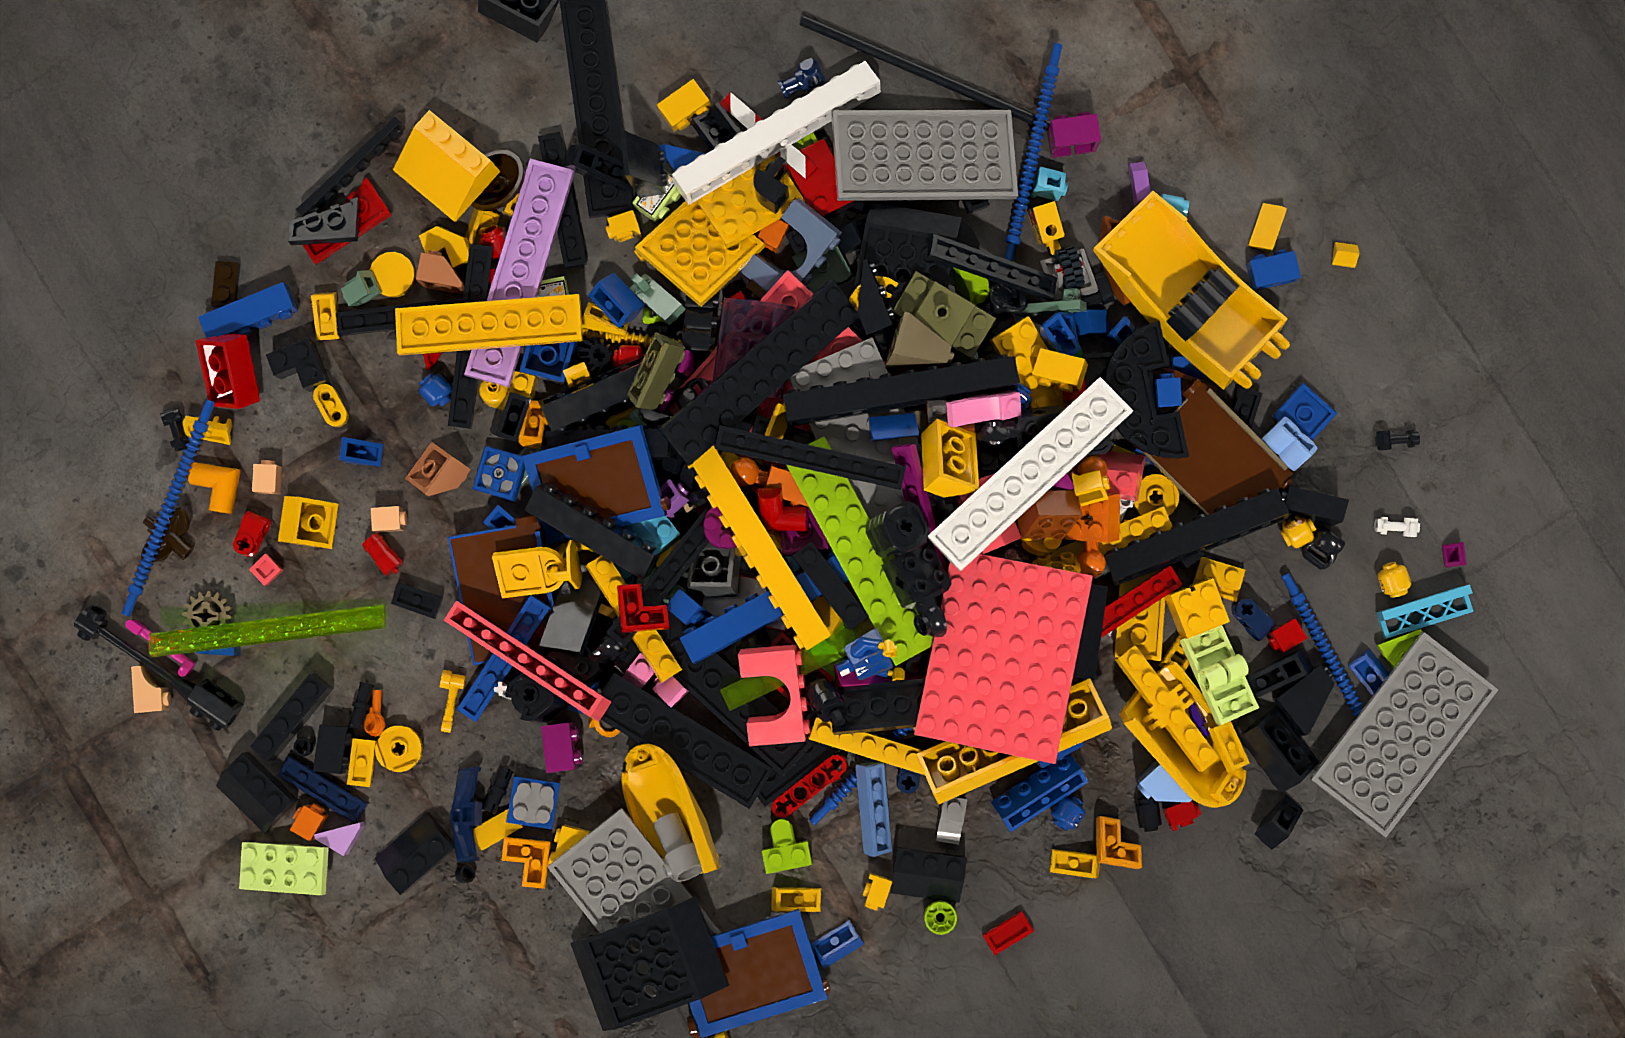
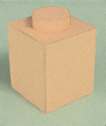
M261 460V464H253L252 492L258 494H281L282 467L275 465V461Z
M399 506L371 508L372 531L376 533L404 531V525H407L406 511H403V508Z

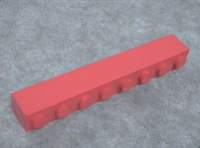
M456 601L445 617V622L599 722L611 704L610 700L460 602Z

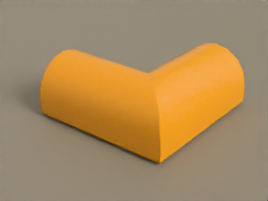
M531 400L519 435L520 445L530 449L542 447L545 426H548L541 407L536 400Z
M192 463V469H189L190 474L188 475L189 484L212 488L208 510L233 514L241 470L204 463Z
M1105 816L1097 817V863L1132 869L1142 868L1141 845L1121 842L1120 819Z
M504 837L502 861L524 863L522 886L546 888L551 841Z

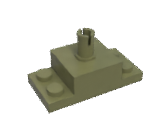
M917 271L893 309L894 313L901 317L905 311L909 312L949 345L970 358L974 357L996 320L995 317L979 309L973 303Z

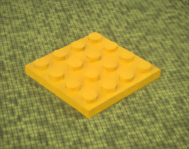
M775 155L696 201L726 248L735 245L781 219L794 199L800 198L805 202V199L787 173L780 182L788 186L789 198L780 210L775 214L758 202L753 182L754 174L757 168L765 172L767 165L771 161H775Z
M685 201L637 244L635 251L702 307L747 265L754 254H759L765 248V244L752 234L735 245L726 248L697 202L695 201L688 205Z

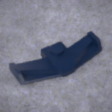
M469 767L458 770L453 804L450 810V822L457 862L480 861L476 853L473 827L482 825V802H473L477 776L478 772L481 771V767Z

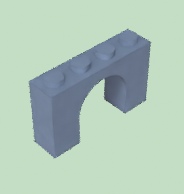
M798 198L793 200L781 218L797 230L807 244L805 262L796 271H790L806 286L813 278L811 274L816 267L819 269L826 261L827 257L825 255L829 249L833 251L841 240L838 237L842 232ZM761 253L754 254L747 265L741 270L742 274L756 282L767 292L787 272L777 267Z

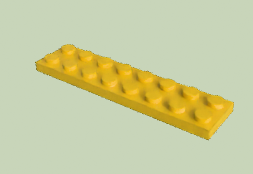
M579 294L395 308L397 354L399 356L583 341Z

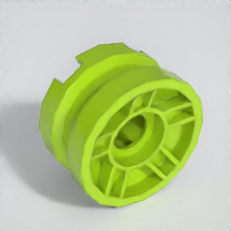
M937 900L926 907L924 921L931 932L943 935L954 929L957 915L951 904L946 901ZM938 913H942L945 915V918L942 920V922L936 920V915Z

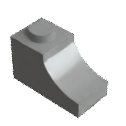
M955 797L941 803L936 841L959 845L966 812V798Z

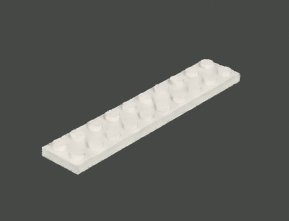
M1101 377L1098 378L928 535V539L961 572L1120 425L1133 410Z

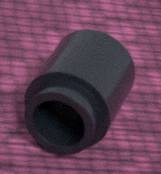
M1153 797L1137 799L1136 812L1139 828H1144V832L1158 830V826L1162 825L1159 802H1156Z

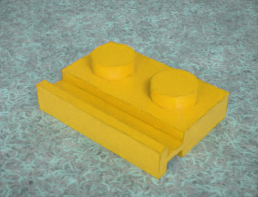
M1202 557L1199 559L1193 583L1205 578H1213L1220 597L1237 602L1245 569Z

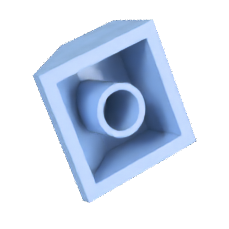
M1157 760L1136 778L1139 782L1137 787L1147 799L1152 796L1155 801L1190 802L1193 800Z

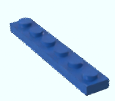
M530 595L506 633L527 645L551 606L535 595ZM493 653L457 710L474 722H477L496 693L494 692V687H498V682L504 681L513 666Z

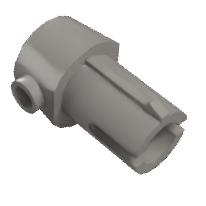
M670 813L654 822V828L667 854L665 856V864L662 865L666 877L672 876L675 881L683 882L703 872L695 845L691 842L679 814Z

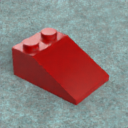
M824 139L799 150L817 166L807 179L787 163V169L796 188L805 199V203L821 216L853 202L837 201L834 156Z

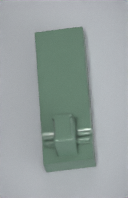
M636 273L631 278L634 283L630 287L631 291L668 325L686 310L681 303L646 273L642 276Z
M1070 288L1064 289L1063 301L1030 303L1024 311L1014 314L1026 317L1051 315L1056 312H1087L1086 302L1081 300L1080 290Z

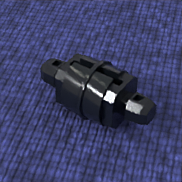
M815 674L806 676V697L811 710L825 723L830 721L837 727L845 723L844 700L839 690L827 678L819 679Z

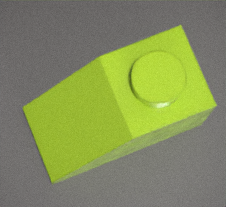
M953 267L954 286L957 295L974 305L983 303L989 298V282L986 278Z

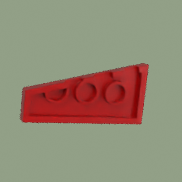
M367 177L361 182L362 185L347 197L348 200L344 203L351 202L350 199L358 197L360 200L358 237L392 216ZM351 242L303 245V247L317 265Z

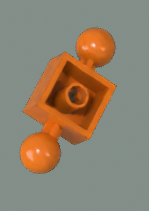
M1094 455L1087 456L1080 461L1077 473L1080 476L1084 473L1100 470L1102 476H1105L1108 470L1105 461ZM1108 493L1107 500L1085 506L1080 505L1082 516L1065 536V540L1084 541V550L1077 556L1081 574L1091 575L1093 578L1102 574L1106 566V560L1104 555L1098 550V542L1109 543L1119 540L1120 493Z
M747 457L738 458L732 463L730 473L738 486L749 487L754 483L763 485V488H782L783 499L788 500L789 505L794 507L808 506L786 465L771 462L768 472L759 470L757 463Z

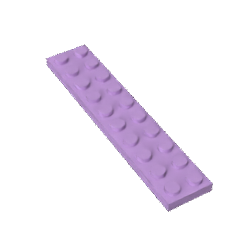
M534 159L529 160L525 179L518 196L487 301L534 298L538 296L575 174L574 170ZM522 346L471 350L464 373L465 376L510 388Z

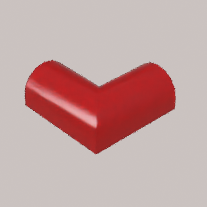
M758 488L761 523L766 531H808L807 507H784L782 488Z
M641 584L617 585L622 633L669 629L667 605L643 606Z

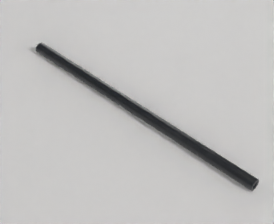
M802 16L800 26L993 109L1011 110L1012 117L1035 126L1033 121H1036L1037 118H1035L1036 114L811 17ZM1045 120L1047 126L1043 127L1045 131L1049 128L1050 120Z

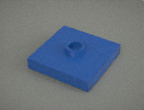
M1302 383L1272 415V418L1278 423L1284 416L1287 417L1299 428L1301 433L1313 441L1335 417L1337 412L1307 385Z

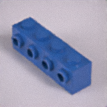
M281 282L198 316L206 338L227 334L249 335L251 330L258 327L259 329L267 328L275 320L291 318L293 313L298 311L289 286Z
M1068 754L1057 760L1056 764H1050L1038 770L990 802L1007 829L1012 832L1087 784L1088 780L1072 755Z

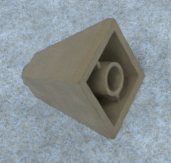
M905 311L895 329L885 368L887 371L925 370L930 366L944 368L952 363L954 353L950 352L951 345L912 314Z

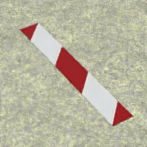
M731 92L719 103L747 129L753 127L756 122L763 120ZM793 145L777 153L805 179L817 168L812 161Z

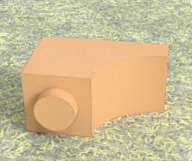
M131 667L134 713L169 710L172 699L171 693L168 692V687L157 685L151 678L147 667Z

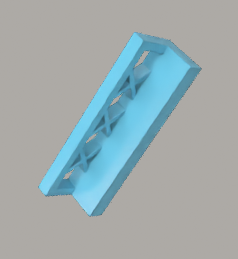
M1470 585L1460 586L1376 612L1384 639L1474 612L1468 596L1472 594ZM1462 597L1466 608L1461 611L1450 607L1453 600ZM1433 605H1439L1444 608L1441 616L1438 618L1428 614ZM1414 611L1422 614L1419 623L1415 625L1406 621L1409 614ZM1395 618L1401 621L1396 631L1389 632L1385 620Z

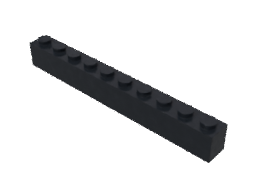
M1007 354L994 357L993 360L985 361L984 358H978L968 364L954 362L944 368L930 366L925 371L907 370L902 372V375L893 376L892 373L880 375L878 379L870 380L869 377H863L853 383L839 381L829 387L815 385L810 387V390L805 391L791 389L787 391V394H783V406L787 427L966 398L982 393L990 394L1018 389L1020 380L1015 356L1008 357Z

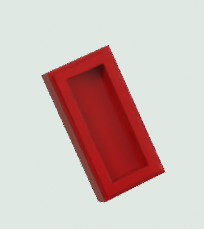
M1021 910L985 932L982 936L995 956L1033 933L1034 930Z

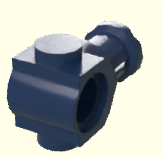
M811 57L799 63L795 75L785 80H779L778 84L783 95L788 99L791 94L801 89L804 92H811L814 88L825 85V78L820 64Z

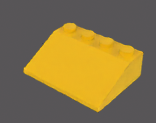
M430 110L414 126L393 168L394 172L454 222L459 219L500 173L499 169L489 158Z

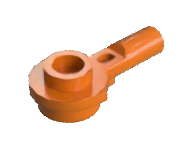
M373 690L372 707L369 714L366 715L364 722L366 733L375 737L379 736L385 729V721L380 714L382 690Z

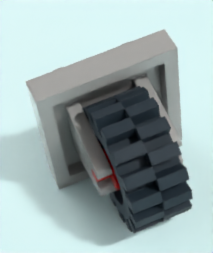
M1072 245L1055 250V257L1040 261L1042 272L1057 277L1053 302L1063 301L1064 289L1077 288L1080 290L1081 297L1098 292V287L1084 248L1076 250Z

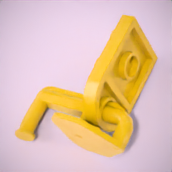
M569 540V542L561 543L555 550L547 547L495 552L492 555V560L502 598L549 593L558 589L564 581H569L575 589H579L582 583V570L577 551H594L578 541Z

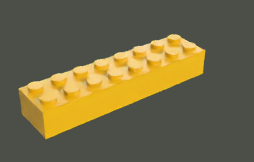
M1090 678L1071 686L1058 752L1112 729L1109 716ZM947 741L916 754L938 805L1038 762L1037 760Z

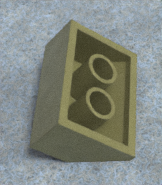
M655 332L627 393L636 407L657 410L658 405H662L666 397L665 390L668 384H672L675 378L676 366L683 361L685 356V347L680 342Z

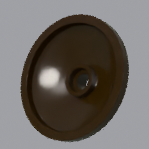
M496 150L485 155L494 163L500 173L471 204L473 208L480 211H493L507 205L519 193L525 179V167L522 160L515 153L508 150Z

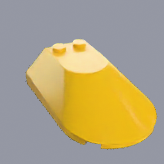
M1177 662L1166 664L1156 672L1169 691L1177 684H1182L1183 688L1177 692L1178 695L1185 690L1188 692L1189 695L1183 701L1185 702L1192 698L1196 702L1206 720L1204 726L1208 730L1217 726L1204 695ZM1136 690L1119 713L1125 726L1194 801L1212 808L1223 807L1234 802L1243 790L1246 770H1243V767L1227 773L1215 744L1209 735L1205 739L1219 758L1203 772H1198L1165 727L1162 729L1156 727L1150 731L1148 726L1154 720L1151 719L1147 723H1144L1142 720L1149 714L1146 710L1150 706L1138 690ZM1188 707V708L1185 709L1184 711L1186 712V714H1187V715L1189 716V718H1190L1189 707Z
M641 744L632 748L625 757V762L627 763L626 770L622 772L621 776L623 795L632 821L665 861L667 854L654 828V822L667 814L678 813L691 842L695 845L703 871L700 874L721 868L719 856L716 852L706 818L674 760L663 749L653 744Z

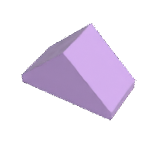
M365 822L318 833L314 837L317 841L345 856L349 854L363 831Z

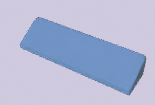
M880 761L857 764L856 776L863 851L866 855L876 857L892 852L884 762Z

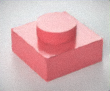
M266 553L249 569L264 586H268L283 571Z

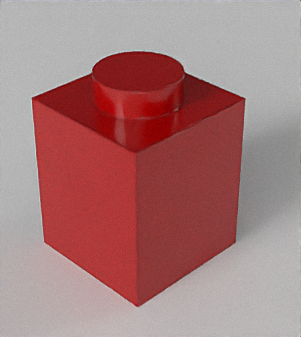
M1296 618L1286 621L1268 633L1270 646L1274 651L1278 650L1279 653H1284L1307 639Z

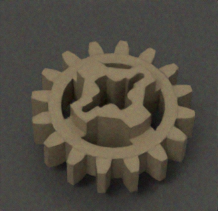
M207 591L205 596L203 592H198V598L190 597L192 604L184 605L188 611L182 613V616L187 617L183 625L190 626L187 632H195L194 638L200 639L202 637L203 641H209L211 636L213 640H217L218 633L226 635L224 628L232 627L228 621L234 619V616L229 615L233 607L226 606L229 600L226 598L221 600L222 594L216 593L214 595L213 591ZM202 603V606L195 611L198 605ZM216 603L221 608L222 613L216 608ZM210 613L211 615H216V617H211L207 619L205 617H200V615ZM194 619L198 621L200 628L196 625ZM221 621L219 626L214 629L215 625Z

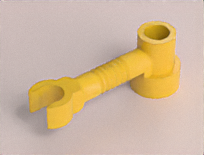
M443 670L440 681V688L449 689L447 706L441 726V731L448 733L452 729L458 689H464L466 676L453 674V671Z

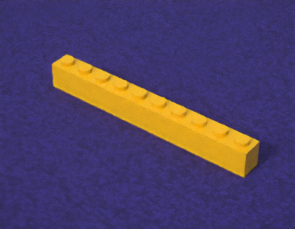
M713 445L693 464L687 467L689 469L694 468L698 474L694 477L701 489L706 487L710 494L706 497L713 509L718 507L722 513L719 516L725 528L730 527L734 535L731 536L733 542L738 549L743 547L747 554L743 557L750 569L755 567L759 573L756 576L759 584L763 589L767 587L772 594L768 598L775 609L780 607L784 614L780 618L787 629L792 627L796 633L793 637L800 649L804 647L808 651L831 637V634Z

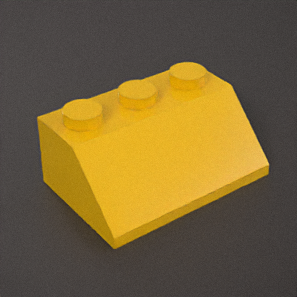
M936 419L921 433L924 491L941 497L975 493L979 489L976 433L958 426H948L947 422Z

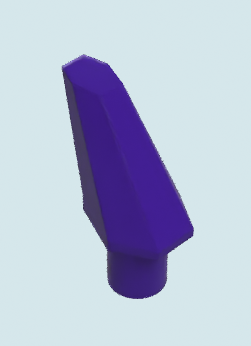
M1194 701L1189 706L1190 719L1204 738H1207L1210 733L1204 726L1206 720Z

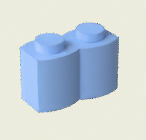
M1285 416L1262 438V441L1293 471L1297 470L1318 449L1314 442L1308 436L1301 433L1299 428Z

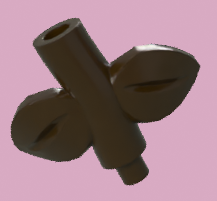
M181 507L175 508V511L171 512L173 517L169 518L170 524L166 525L168 529L164 530L166 535L161 537L163 542H159L161 547L157 548L158 554L154 555L156 560H152V562L167 559L172 550L182 560H185L192 553L194 548L182 537L188 531L190 521L187 513ZM148 516L144 519L143 524L148 527L147 532L153 535L152 529L156 528L154 523H157L158 520L154 521ZM147 542L145 543V545H144V547H143V549H142L141 559L144 558V557L142 556V554H143V553H146V551L144 550V548H145V547H148Z

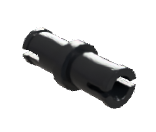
M360 682L356 700L352 702L354 708L348 727L363 730L367 710H370L371 707L369 702L374 685Z
M500 766L493 785L490 784V792L482 807L483 810L493 814L497 813L503 795L506 796L508 792L506 788L514 771Z

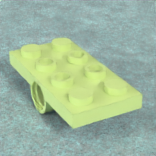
M1222 625L1191 638L1179 640L1217 726L1259 708L1245 677L1248 674V665L1240 654L1234 653Z
M242 842L239 889L326 895L329 847Z

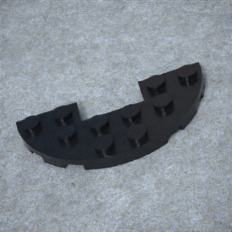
M1159 321L1136 330L1118 346L1109 361L1104 381L1133 410L1116 427L1130 444L1147 454L1159 458H1188L1189 453L1180 412L1157 416L1148 377V371L1169 367Z

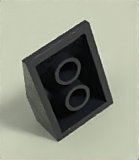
M620 131L625 177L638 197L643 198L666 194L665 186L669 185L667 172L663 170V164H666L665 151H661L658 144L627 131Z

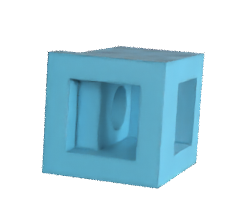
M1040 166L1033 178L1034 183L1032 185L1031 197L1039 196L1059 201L1060 197L1065 196L1067 192L1066 173Z

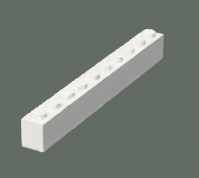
M866 61L853 65L847 72L834 76L828 83L814 88L808 95L795 99L789 106L776 110L767 119L756 122L753 127L744 132L737 133L726 143L718 144L714 150L698 156L686 166L679 167L672 174L674 185L687 204H692L831 122L833 110H851L880 93L879 78Z

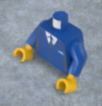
M877 628L845 646L844 650L847 659L835 664L841 677L854 671L858 680H863L873 675L885 678L890 676L892 677V682L905 680V671L902 668L898 667L891 670L893 665L890 657H896V645L891 640L883 641Z

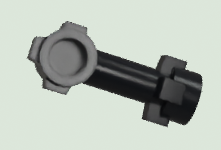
M172 407L164 410L163 413H160L164 426H170L174 439L170 441L171 447L175 451L187 449L188 437L182 436L178 422L183 421L179 408L174 409Z
M1407 430L1406 435H1391L1390 431H1378L1374 437L1375 446H1377L1378 451L1390 450L1393 444H1407L1408 448L1420 444V434L1418 431L1414 432V430Z

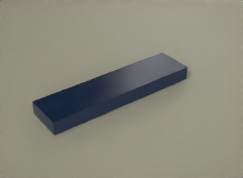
M291 755L277 774L278 777L354 824L358 822L369 804L321 773L313 771L311 767Z

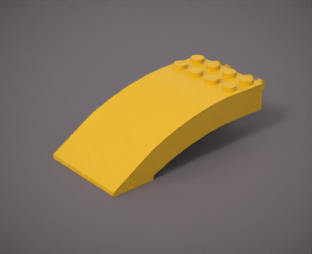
M1152 191L1094 247L1093 251L1137 310L1150 324L1160 321L1163 337L1189 362L1223 390L1233 380L1248 389L1252 386V381L1242 370L1256 380L1261 376V372L1251 361L1262 350L1270 355V357L1277 359L1281 356V353L1275 345L1283 350L1290 346V342L1279 333L1288 318L1244 283L1200 238L1187 222L1188 219ZM1221 266L1239 287L1205 324L1185 342L1166 322L1170 317L1168 312L1175 305H1182L1180 300L1189 291L1193 293L1191 288L1199 280L1205 281L1202 277L1211 268L1216 270Z

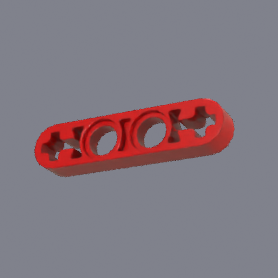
M835 754L821 763L774 800L772 804L774 815L779 818H785L796 811L847 770V759L843 755ZM833 759L836 761L841 760L842 764L840 767L842 770H833L830 773L833 775V778H830L829 773L823 769V766L825 765L826 769H829L834 764ZM820 772L825 776V783L823 785H816L813 782V775ZM802 786L806 789L807 796L805 799H798L795 796V789ZM789 793L797 806H794L792 802L786 807L787 813L785 811H778L777 808L780 806L778 802L785 803L790 798L787 797V794Z

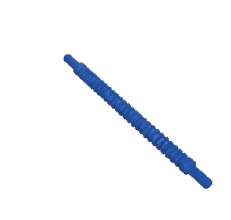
M1059 43L1053 44L1050 62L1045 68V74L1047 75L1043 77L1045 80L1042 83L1044 89L1040 90L1042 93L1039 96L1041 102L1037 103L1040 107L1036 109L1038 114L1035 115V118L1037 120L1033 121V124H1035V127H1032L1034 133L1030 134L1032 140H1029L1031 146L1027 147L1029 150L1026 153L1028 159L1024 160L1027 164L1023 166L1025 171L1022 172L1024 177L1020 179L1022 184H1019L1021 190L1018 191L1019 197L1016 198L1018 203L1014 204L1016 207L1013 210L1015 216L1011 217L1014 221L1010 223L1012 229H1009L1011 233L1007 235L1006 239L1008 246L1005 259L1010 261L1014 260L1016 247L1021 241L1019 234H1022L1020 229L1024 227L1022 222L1025 221V218L1023 216L1027 214L1025 212V209L1028 208L1026 203L1030 201L1027 199L1028 196H1031V193H1029V190H1032L1030 184L1034 183L1032 177H1035L1033 172L1037 170L1035 165L1038 164V161L1036 159L1040 157L1038 155V152L1041 151L1039 146L1043 144L1041 142V139H1044L1042 133H1045L1043 127L1047 126L1045 120H1048L1046 115L1050 113L1048 108L1051 107V104L1049 102L1053 100L1051 97L1054 94L1052 89L1056 87L1054 85V82H1057L1055 76H1058L1060 70L1058 63L1062 44Z
M206 399L198 421L194 422V431H191L192 437H188L190 442L186 443L187 449L183 450L185 455L181 456L183 460L178 462L180 467L176 468L178 473L173 475L175 480H171L173 485L169 486L170 492L166 493L168 498H164L165 505H161L163 510L159 511L161 515L156 518L158 522L154 523L156 528L152 529L153 535H149L151 540L147 541L148 547L144 548L146 553L142 554L144 558L139 560L141 563L140 566H137L139 571L134 573L136 578H132L134 582L129 585V595L121 613L125 616H131L138 596L143 593L144 588L142 585H146L144 580L148 579L147 573L151 572L149 567L153 566L152 560H156L154 555L158 554L156 550L161 547L159 542H163L161 537L166 535L164 530L168 529L166 525L170 524L169 518L173 517L171 514L172 511H175L173 507L178 505L176 502L177 499H180L178 494L183 492L181 487H185L183 482L187 481L186 475L190 474L188 469H192L191 462H195L193 457L197 456L195 452L200 449L198 445L202 444L200 439L204 438L203 432H207L209 427L207 422L215 402Z
M1290 573L1281 576L1292 596L1290 598L1292 604L1297 605L1296 610L1300 611L1299 616L1304 618L1302 622H1306L1307 625L1305 627L1310 629L1308 633L1313 635L1311 639L1316 640L1315 645L1319 646L1318 651L1322 652L1321 657L1326 659L1324 663L1329 664L1327 668L1331 669V673L1335 675L1334 681H1338L1337 686L1341 687L1340 692H1344L1343 698L1348 700L1346 704L1351 705L1349 709L1354 711L1353 716H1358L1363 709L1361 707L1363 703L1358 701L1360 697L1355 696L1356 690H1352L1353 685L1349 684L1350 679L1345 677L1347 673L1342 671L1344 667L1339 666L1341 662L1336 660L1337 655H1333L1334 649H1330L1331 644L1326 642L1328 638H1324L1325 632L1320 631L1322 626L1317 625L1318 620L1314 619L1315 614H1311L1312 608H1308L1309 603L1304 601L1306 600L1304 593H1300Z
M912 728L892 730V735L888 734L887 737L895 741L903 740L902 736H907L906 732L908 730L912 731ZM864 758V763L878 762L871 758ZM856 768L855 773L851 772V777H846L847 781L841 782L842 786H837V791H832L833 795L827 796L824 799L825 803L809 818L813 825H816L831 809L835 810L839 805L838 802L843 801L842 797H847V792H852V787H857Z

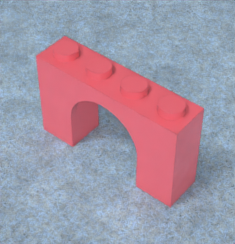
M797 644L741 649L738 654L741 678L756 676L778 678L787 686L791 699L790 705L779 714L749 717L746 723L749 746L804 742L811 729L809 719L805 720L804 711H808L807 697L802 695V688H805L804 674H800L799 665H802L803 661L802 652L797 651Z

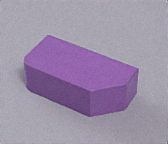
M1144 162L1131 163L1128 166L1134 208L1151 193L1148 172Z

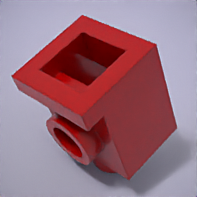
M1192 800L1190 802H1176L1162 808L1169 828L1172 831L1178 830L1177 825L1179 824L1180 827H1185L1194 823L1193 819L1201 815L1197 802Z

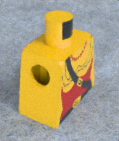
M1055 201L1027 210L1038 245L1046 244L1049 256L1054 255L1055 250L1061 249L1058 239L1065 237ZM1046 227L1051 229V235L1046 233Z

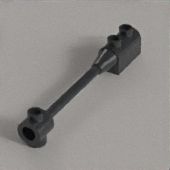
M91 605L78 615L74 622V627L79 630L77 633L79 638L89 641L91 638L94 640L101 636L170 683L187 701V704L191 706L190 713L198 718H201L203 715L209 718V726L212 729L220 731L223 728L226 730L238 716L244 704L210 680L205 679L198 684H194L181 677H176L106 629L108 621L104 618L107 613L101 607Z

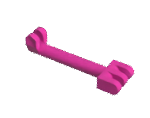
M139 620L126 621L125 626L136 635L142 636L182 664L178 670L179 676L184 677L191 673L196 665L194 661L148 630V627Z

